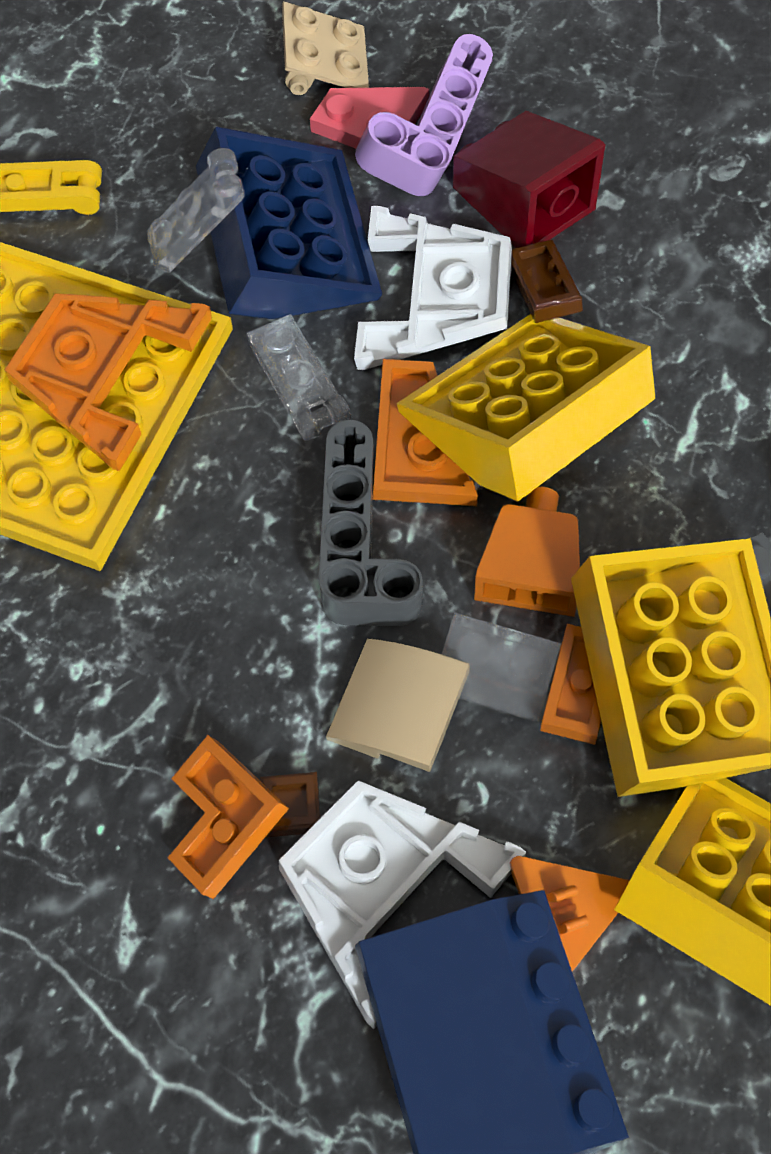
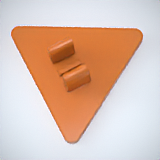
M522 856L512 858L510 861L511 873L518 893L525 894L541 890L545 891L573 972L618 914L614 909L630 880Z

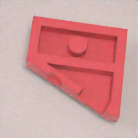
M426 87L330 88L310 118L311 132L356 149L369 120L377 113L389 112L416 124L429 98V89Z

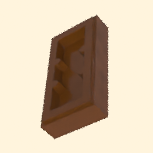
M553 239L512 249L511 272L535 323L583 311L582 297Z

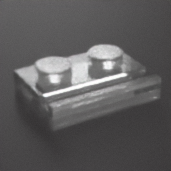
M454 613L442 655L470 664V671L459 699L539 723L561 643Z

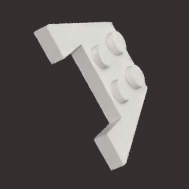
M371 206L368 232L370 251H416L409 320L358 322L354 356L357 370H366L383 365V359L400 360L507 329L512 254L510 237L453 224L450 229L428 224L426 217L410 213L408 218L391 215L389 208Z
M357 781L279 860V870L364 1019L374 1029L377 1023L355 945L359 941L369 939L442 860H446L491 898L512 874L510 867L511 859L516 856L525 857L526 851L507 841L504 846L478 835V829L461 822L453 825L426 814V808Z

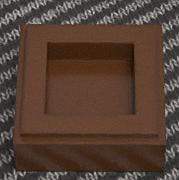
M317 772L260 777V781L289 808L265 838L305 834L321 818Z

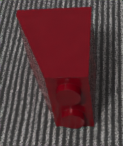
M524 111L512 120L502 122L494 131L475 143L467 144L454 155L453 188L503 236L510 237L511 244L515 248L547 241L596 210L606 144L597 137L529 111Z

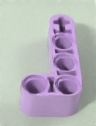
M464 34L455 41L440 70L417 125L389 112H380L373 115L356 148L355 156L360 167L369 174L412 195L426 196L432 193L452 159L492 62L493 53L489 44L481 37L473 34Z

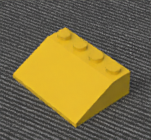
M530 314L397 403L398 412L479 485L519 501L655 399L651 349L649 345L562 318L535 323Z
M751 538L589 556L573 575L571 581L617 797L675 789L770 769L771 617Z
M727 778L689 785L683 791L643 856L614 910L770 1006L771 803Z

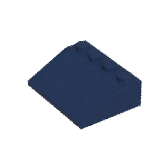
M215 127L196 164V170L228 313L278 319L379 300L382 296V290L342 150Z
M544 890L489 900L359 941L355 945L413 1154H595L629 1138Z

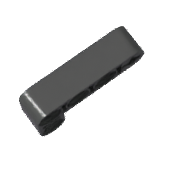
M344 420L333 425L328 431L326 438L319 585L323 612L329 620L340 625H408L415 621L422 611V574L416 565L407 560L371 559L375 472L374 446L370 429L367 425L356 420ZM354 453V465H345L347 454ZM345 495L359 497L353 501H342L339 499ZM346 540L358 543L352 548L346 549L336 546L338 543ZM344 587L356 590L354 594L348 597H339L333 594L339 588ZM395 588H403L411 592L402 598L391 597L387 594V592Z

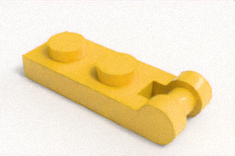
M90 160L0 163V212L74 209L80 214H94L100 207V193L96 188L101 184L102 168L99 164ZM65 184H76L77 186H65Z

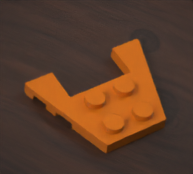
M55 293L4 370L13 385L114 470L120 471L142 434L138 423L99 409L144 336L147 335L192 352L212 319L210 306L191 303L190 309L168 307L167 301L148 300L145 305L120 304L116 297Z

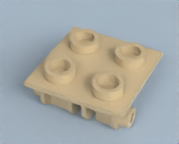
M283 1L285 70L288 71L285 82L291 92L295 95L305 94L311 87L314 79L345 88H369L364 26L347 19H340L314 11L308 7H301Z

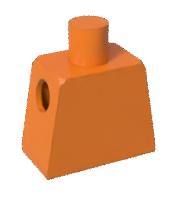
M537 487L527 495L525 507L507 504L501 508L477 568L474 600L575 617L577 605L571 578L580 568L578 518L573 514L557 512L559 495L556 491L547 487Z

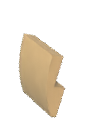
M367 639L326 735V739L377 759L382 754L430 772L468 677L470 664L404 644Z

